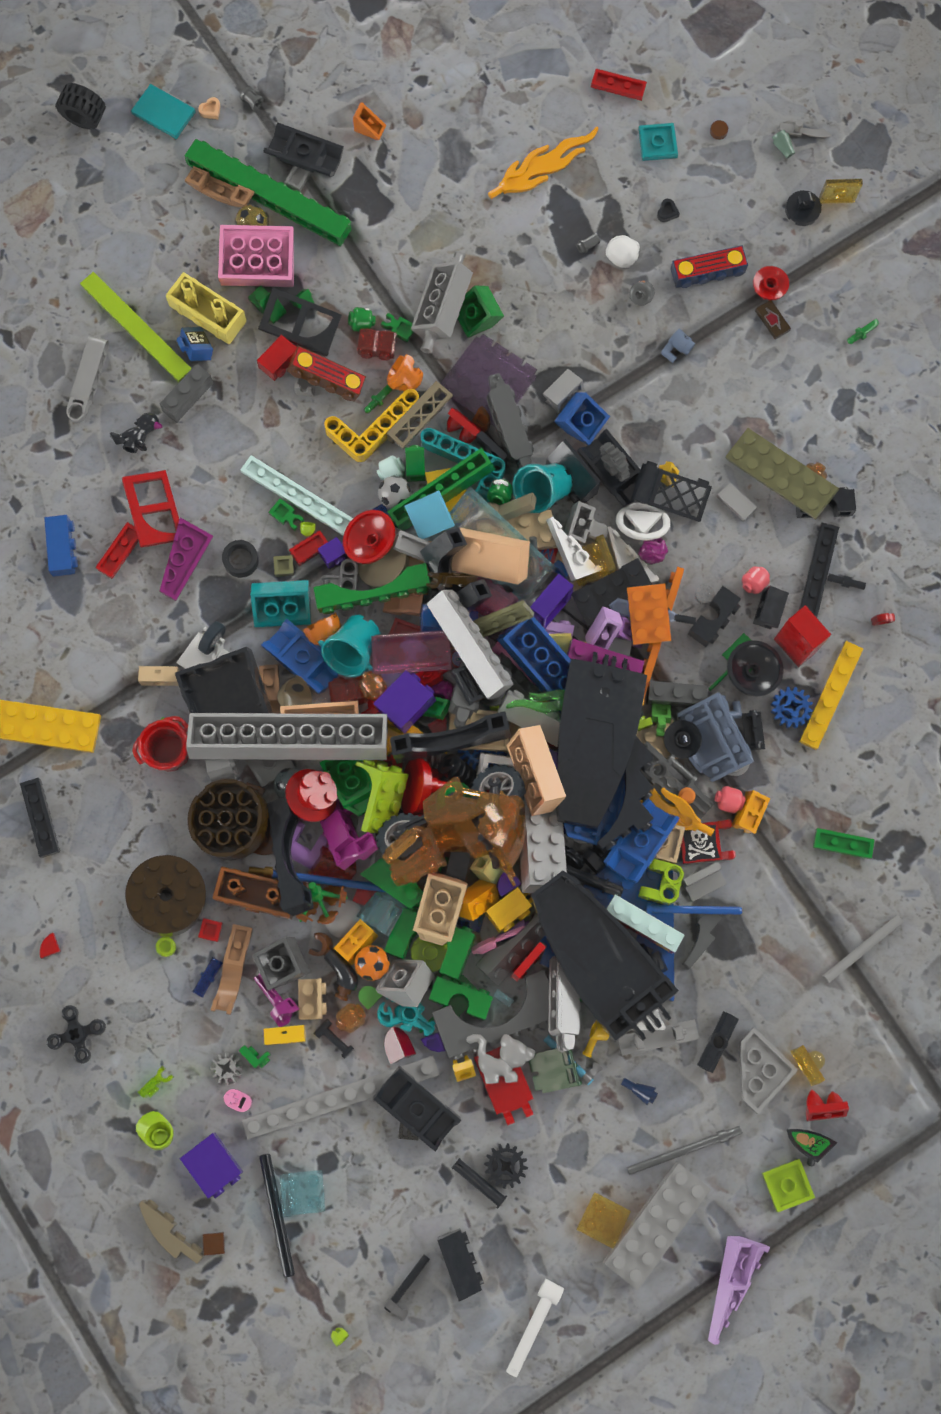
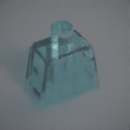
M376 892L356 917L364 921L371 928L389 937L403 908L396 904L397 900L388 893L384 896Z

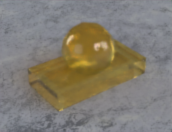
M804 1045L796 1047L791 1051V1054L812 1086L825 1081L820 1072V1069L825 1065V1058L821 1052L811 1051L808 1053Z

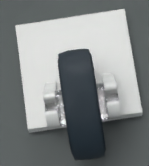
M216 621L209 628L205 627L202 633L198 632L176 663L186 669L197 664L211 662L222 655L230 653L223 648L225 642L223 636L226 627Z

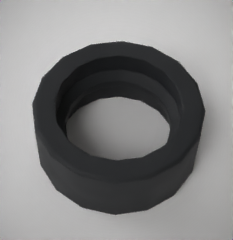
M235 540L224 548L222 562L229 574L243 578L253 574L257 569L259 557L255 547L250 542ZM237 549H246L251 554V563L246 568L236 569L229 562L231 553Z

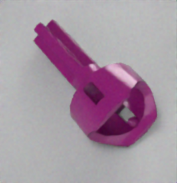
M259 973L254 977V980L274 1007L270 1012V1016L279 1027L289 1024L293 1013L300 1009L292 998L283 1000L275 989L268 991Z

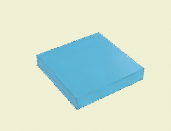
M440 491L405 505L416 533L421 539L428 538L455 526Z

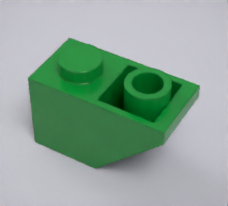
M411 445L409 448H405L407 482L425 481L424 447Z

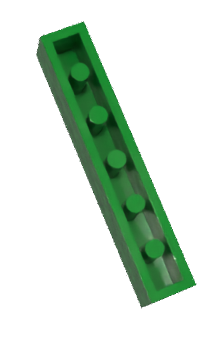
M480 448L387 512L400 530L405 531L413 525L405 505L436 491H440L446 503L494 471L495 467L483 449Z

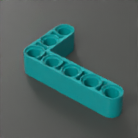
M432 428L424 429L420 435L421 446L425 450L457 464L479 450L474 446ZM426 437L433 438V440L430 442L425 441L424 439ZM443 444L450 445V448L443 449L441 446ZM464 451L467 453V455L460 456L458 455V453ZM487 452L485 454L493 466H499L501 470L492 471L480 480L473 495V507L480 504L476 501L479 498H484L486 500L485 503H490L487 498L490 487H486L484 484L502 479L505 473V462L501 458Z

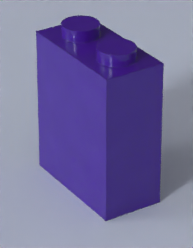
M406 670L373 703L381 714H387V719L403 734L436 701L433 689L428 685L424 687L420 683L421 679L412 672L410 674Z
M216 1133L210 1134L179 1158L208 1199L212 1196L216 1199L225 1192L223 1188L227 1184L234 1185L241 1179L240 1174L243 1173V1170Z

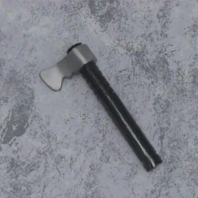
M425 1254L394 1293V1296L391 1299L389 1298L384 1304V1308L389 1313L393 1312L401 1321L405 1320L408 1310H401L397 1303L429 1262L430 1258Z

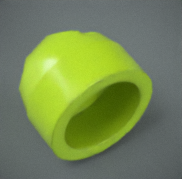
M301 522L300 531L302 535L306 537L311 536L315 531V523Z
M339 1327L331 1333V1339L337 1347L349 1337L346 1330Z

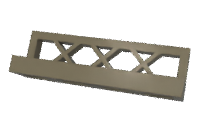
M435 381L387 432V440L392 444L397 443L404 449L453 397V394L439 382ZM442 392L446 395V397L441 401L434 400L435 397H438ZM429 405H433V411L430 414H422ZM417 418H420L421 424L418 427H410ZM405 431H408V438L404 442L398 439Z

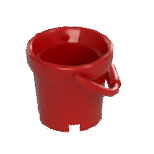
M177 716L166 717L148 724L133 744L132 752L136 761L140 765L145 762L149 767L167 772L179 770L178 768L185 765L189 758L186 749L188 724L181 717Z

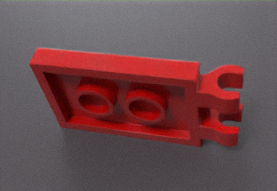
M501 1046L486 1052V1054L499 1059ZM474 1057L496 1115L503 1113L507 1126L515 1123L511 1112L521 1107L526 1118L534 1115L528 1102L534 1098L521 1067L512 1069L518 1075L517 1082L506 1083L504 1077L501 1076L499 1077V1083L486 1084L484 1074L478 1065L479 1057Z

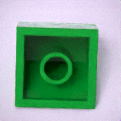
M474 285L465 294V299L457 319L467 338H470L492 328L504 315L488 286Z

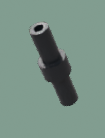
M829 573L827 581L841 584V586L846 588L854 587L864 590L866 586L865 582L853 580L852 577L845 575L841 577Z

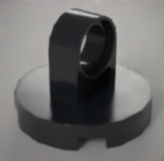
M805 190L794 192L788 198L785 205L787 218L796 222L795 224L798 226L812 225L818 219L822 210L820 199L814 193Z

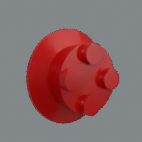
M303 769L292 775L286 785L285 795L287 803L299 818L309 822H319L333 813L337 803V788L328 772Z

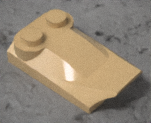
M429 872L413 931L418 933L421 940L441 946L452 941L468 883L447 875Z

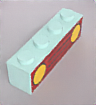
M614 895L607 907V910L621 925L671 954L676 952L685 936L617 895Z

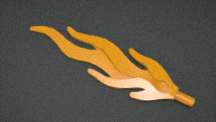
M598 127L586 136L564 139L555 149L545 155L539 156L549 150V145L533 150L526 156L518 170L516 169L519 166V161H515L507 169L499 186L488 192V196L490 199H493L501 193L526 192L548 181L547 175H539L558 172L569 165L578 154L584 153L586 150L584 147L576 148L567 156L561 158L567 150L590 142L597 134Z
M661 788V793L665 798L675 804L671 805L653 789V792H651L653 796L649 799L655 806L666 813L678 816L680 819L676 825L685 827V830H699L712 836L714 829L701 823V820L696 816L686 800L665 788Z

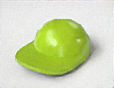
M152 1111L145 1114L136 1124L138 1136L153 1150H163L173 1141L174 1130L169 1121L159 1112Z

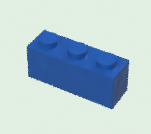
M68 515L44 517L50 574L53 577L75 574L78 562L73 551L76 549L75 538H72V532L75 531L73 520H70Z

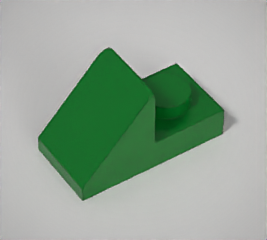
M260 286L248 296V300L264 314L271 292L268 293ZM278 299L270 318V322L273 324L287 313Z

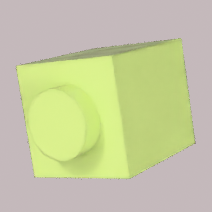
M479 853L470 867L480 880L497 884L505 871L501 864L498 869H493L491 858L484 853Z

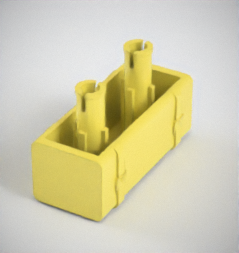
M184 272L166 294V299L171 308L227 344L233 341L247 321L242 309Z

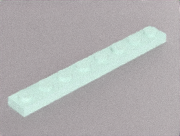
M252 455L241 468V473L341 535H344L346 527L353 519Z

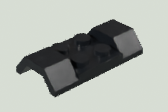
M277 122L274 137L269 147L264 148L263 152L280 158L282 162L312 173L315 171L332 177L335 175L341 162L344 146Z
M606 428L590 445L580 447L577 451L608 491L625 507L635 502L631 500L641 469ZM607 442H610L611 445L613 444L615 448L618 447L626 456L630 477L624 481L616 479L615 475L612 476L604 467L600 447Z

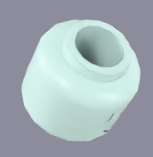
M392 455L379 462L377 474L381 480L390 476L402 478L406 469L401 458H396Z

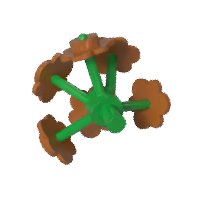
M314 871L308 872V874L321 876L319 873H315ZM302 882L311 890L314 909L298 914L296 918L299 919V922L303 921L306 923L307 920L313 922L309 916L311 914L315 915L317 913L316 909L320 905L323 914L319 916L317 922L326 925L332 923L339 912L332 910L327 912L322 899L330 906H335L337 901H339L338 907L340 908L341 903H345L348 899L344 886L341 888L340 886L329 885V887H325L322 890L318 883Z

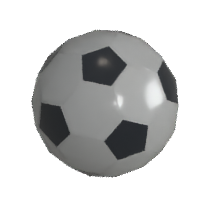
M399 476L385 478L378 488L380 502L389 509H392L411 496L410 485Z

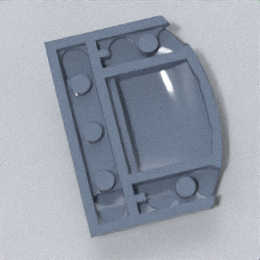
M719 692L678 713L680 720L694 723L701 732V747L689 760L700 773L711 778L709 780L712 782L754 762L750 748L729 711L730 708ZM683 735L682 741L687 742V736Z

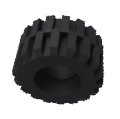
M68 83L64 85L55 107L58 113L73 125L91 130L97 128L106 109V104L101 97L89 88L76 83Z

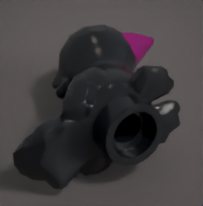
M154 413L142 414L140 418L136 419L137 422H134L137 427L130 428L122 434L111 432L110 437L116 445L123 444V449L129 453H137L138 449L147 451L144 443L146 436L156 429L163 428Z

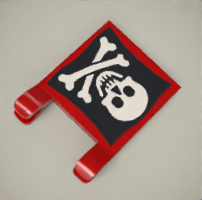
M730 819L703 823L714 829L712 836L699 830L684 831L681 843L683 864L735 859L736 853L734 850L721 852L718 829H730L732 827Z

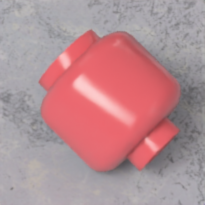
M761 566L751 567L742 577L743 589L747 593H761L770 583L769 572Z
M725 786L721 791L718 790L716 792L715 802H717L719 810L734 814L738 810H742L745 796H743L741 790Z

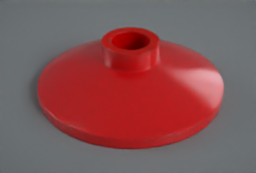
M766 266L756 272L753 279V287L755 292L763 299L777 300L787 293L789 278L782 269L775 266Z

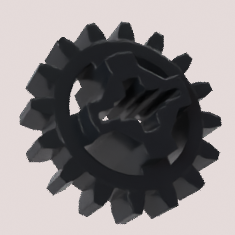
M509 1143L506 1144L505 1148L498 1144L499 1150L496 1151L492 1148L493 1154L486 1155L490 1160L489 1162H484L485 1166H489L485 1174H491L488 1180L492 1181L495 1179L496 1187L499 1183H502L503 1189L506 1188V1184L514 1188L513 1182L516 1181L520 1184L519 1177H526L523 1170H527L528 1167L523 1165V1163L527 1161V1158H521L524 1152L519 1151L517 1153V1146L510 1149ZM510 1152L513 1155L511 1157H503L501 1153ZM494 1158L498 1161L495 1171L492 1169ZM500 1158L505 1162H511L509 1167L511 1168L510 1170L512 1171V1174L506 1169H504L503 1171L501 1170L503 1165L501 1164L502 1162L500 1161ZM519 1160L520 1167L518 1173H516L514 1171L515 1163ZM504 1174L509 1175L511 1179L503 1180L498 1177Z

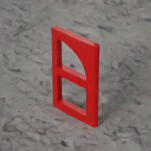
M166 470L122 477L140 547L172 543L176 533L156 530L142 516L170 511L175 531H177L179 516ZM162 480L167 502L139 506L133 484Z

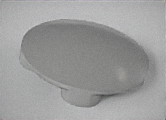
M351 900L341 903L340 908L338 907L339 901H337L335 906H330L327 912L331 910L339 912L335 916V920L326 925L328 931L337 938L342 939L359 919L364 921V913L361 907Z

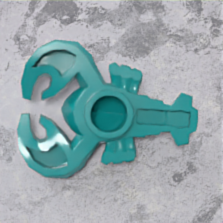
M383 1001L379 1005L377 1018L384 1027H393L402 1023L400 1029L410 1032L412 1027L419 1030L422 1029L426 1037L435 1030L434 1026L436 1023L434 1021L428 1023L423 1015H421L425 1010L421 1003H419L418 1007L396 1006L394 1008V1018L389 1005L386 1007L387 1012H384L386 1002Z

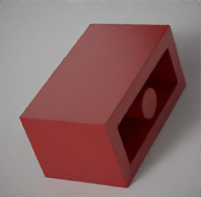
M281 334L257 359L258 368L274 381L278 377L281 378L286 373V369L297 347Z

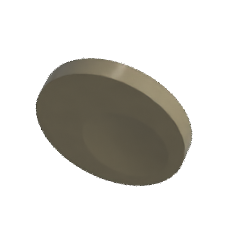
M396 537L391 549L383 558L370 564L358 563L360 578L372 588L376 589L392 582L409 566V556L393 549Z

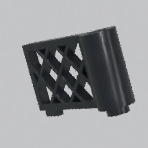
M647 461L646 464L642 463L631 500L701 522L712 486H709V481L698 478V481L691 480L657 467V463ZM662 475L669 476L672 484L663 488L661 484ZM684 481L687 483L689 490L680 493L676 484ZM674 486L677 496L669 500L665 490ZM698 487L706 489L704 496L700 499H697L694 492ZM662 492L666 502L660 505L654 503L656 495ZM691 492L695 501L686 505L682 496ZM679 498L683 508L674 510L671 502ZM694 504L699 509L697 517L692 516L688 510Z

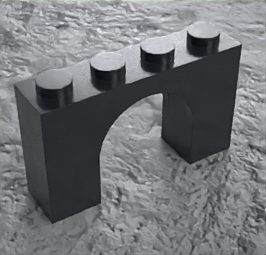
M458 527L444 531L424 547L420 553L430 572L452 573V559L458 551L467 545V542ZM485 579L471 582L464 588L457 586V584H453V587H444L440 584L437 587L439 592L441 590H453L459 596V601L469 613L492 597Z

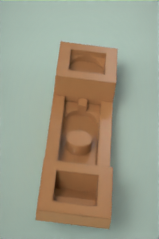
M193 166L185 179L188 185L199 192L235 207L245 208L254 194V191L238 185L235 187L213 178L209 172Z

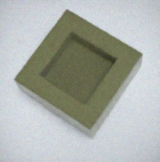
M292 555L273 557L275 577L294 575Z

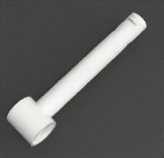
M546 1278L537 1295L541 1299L506 1370L507 1373L514 1377L518 1376L551 1305L558 1304L564 1291L563 1287Z

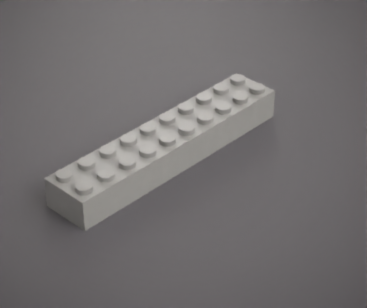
M190 713L186 749L189 759L387 760V714Z

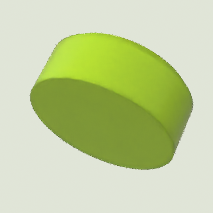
M162 937L157 941L155 948L159 955L169 957L175 953L176 943L170 937Z

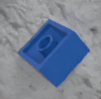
M575 392L554 422L570 436L586 445H590L610 416L586 392Z

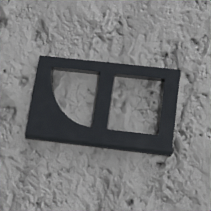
M273 287L258 330L276 337L282 334L291 343L327 356L342 314ZM278 296L302 305L292 333L269 324ZM309 308L333 317L328 327L320 334L312 337L299 336Z

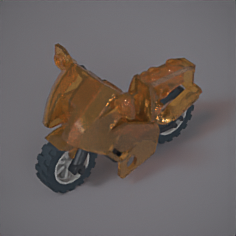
M494 765L493 768L488 767L484 769L483 773L480 772L477 775L478 778L474 779L471 789L463 788L460 779L454 777L423 801L424 815L419 817L418 815L414 816L412 813H408V815L400 813L399 816L394 815L390 817L389 821L386 820L383 823L384 826L378 830L379 835L376 836L377 847L382 854L383 860L391 866L389 869L396 886L405 885L410 882L415 883L422 876L428 873H435L439 867L446 866L445 851L469 852L472 858H480L489 854L493 869L500 868L507 874L512 886H516L513 880L516 875L512 867L522 851L526 833L525 815H519V811L525 806L523 801L526 794L525 784L520 773L516 772L513 767L509 768L508 765ZM508 783L512 784L511 787H506ZM450 787H454L455 792H452L448 796H446V790ZM463 794L472 795V798L463 797Z

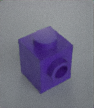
M337 537L318 548L319 555L329 569L335 565L340 566L348 558L344 551L343 540L340 542Z

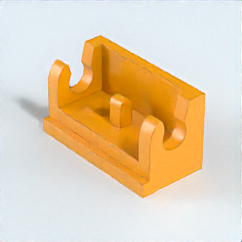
M755 790L745 792L744 806L741 811L738 810L732 827L743 829L744 833L755 834L770 798Z
M359 919L334 949L353 965L359 950L371 945L379 936L364 921Z

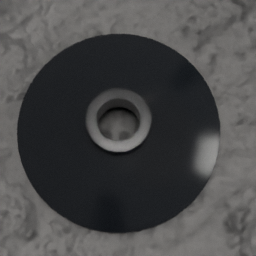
M678 720L670 724L666 729L664 744L670 754L680 759H686L694 756L699 751L702 744V735L694 723L687 720ZM683 735L687 736V742L682 741Z

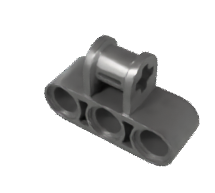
M352 559L344 560L341 563L340 576L323 575L321 577L323 585L333 583L342 588L345 585L353 586L352 590H357V563ZM347 567H353L354 571L351 573L345 572V569ZM356 606L346 611L338 610L342 616L349 617L354 614Z

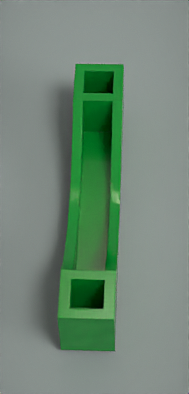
M423 563L409 566L392 582L372 590H349L333 583L315 586L313 589L319 613L327 615L334 613V610L338 609L346 611L353 609V606L357 605L365 607L376 601L384 603L390 601V598H407L409 594L413 593L418 595L426 594L428 590H432V588L426 586V583H430L429 576H427V565Z

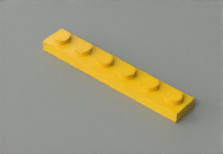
M845 641L810 716L811 718L799 740L800 743L815 750L818 749L863 648Z

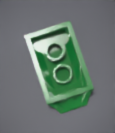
M363 760L321 761L320 765L323 771L331 775L336 785L337 796L343 807L357 816L366 813L372 790V781L369 773L364 768L356 765L357 761Z

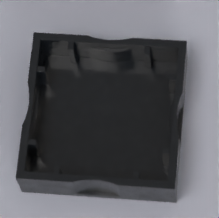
M248 647L222 655L211 662L197 664L175 673L189 714L273 713L252 649Z

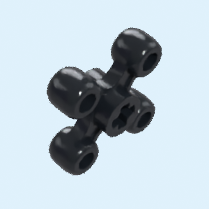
M67 1005L61 1012L63 1019L68 1023L67 1030L63 1034L55 1033L49 1035L46 1043L53 1050L61 1048L65 1043H71L75 1048V1061L84 1064L91 1058V1052L85 1046L86 1038L92 1034H103L106 1030V1024L101 1019H94L90 1024L83 1026L78 1022V1009L73 1005ZM72 1010L73 1014L69 1017L68 1011ZM99 1023L100 1029L96 1031L95 1025ZM73 1031H78L80 1037L76 1038ZM56 1038L58 1042L56 1045H53V1039ZM82 1052L85 1053L84 1059L80 1058Z

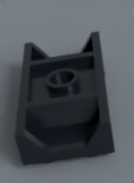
M636 558L600 580L572 592V597L588 628H590L602 607L611 609L609 605L617 598H628L627 588L652 585L640 560Z
M400 1065L373 1096L374 1101L435 1152L450 1130L461 1122L459 1115L419 1084Z

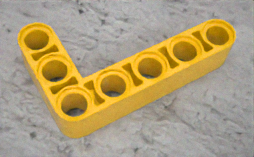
M414 389L405 390L360 436L353 432L339 418L330 416L324 422L326 435L355 461L364 462L387 440V432L418 401L419 394ZM408 398H414V399H415L414 402H408V401H406V400H407ZM397 410L403 412L401 415L394 414ZM383 423L390 424L388 428L381 427ZM331 425L338 426L334 430L329 429ZM370 436L377 437L374 441H370L368 438ZM344 437L351 438L348 442L342 441ZM357 449L365 450L361 454L356 453Z

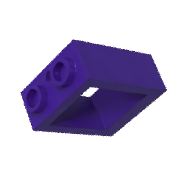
M560 574L554 578L530 606L534 612V617L544 629L569 602L572 596L574 585Z

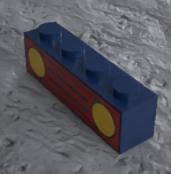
M742 245L673 260L670 270L675 287L688 288L693 284L699 283L702 285L712 280L721 281L730 276L739 277L746 273L748 262Z

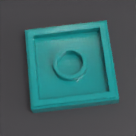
M674 123L640 125L638 127L642 161L678 158Z

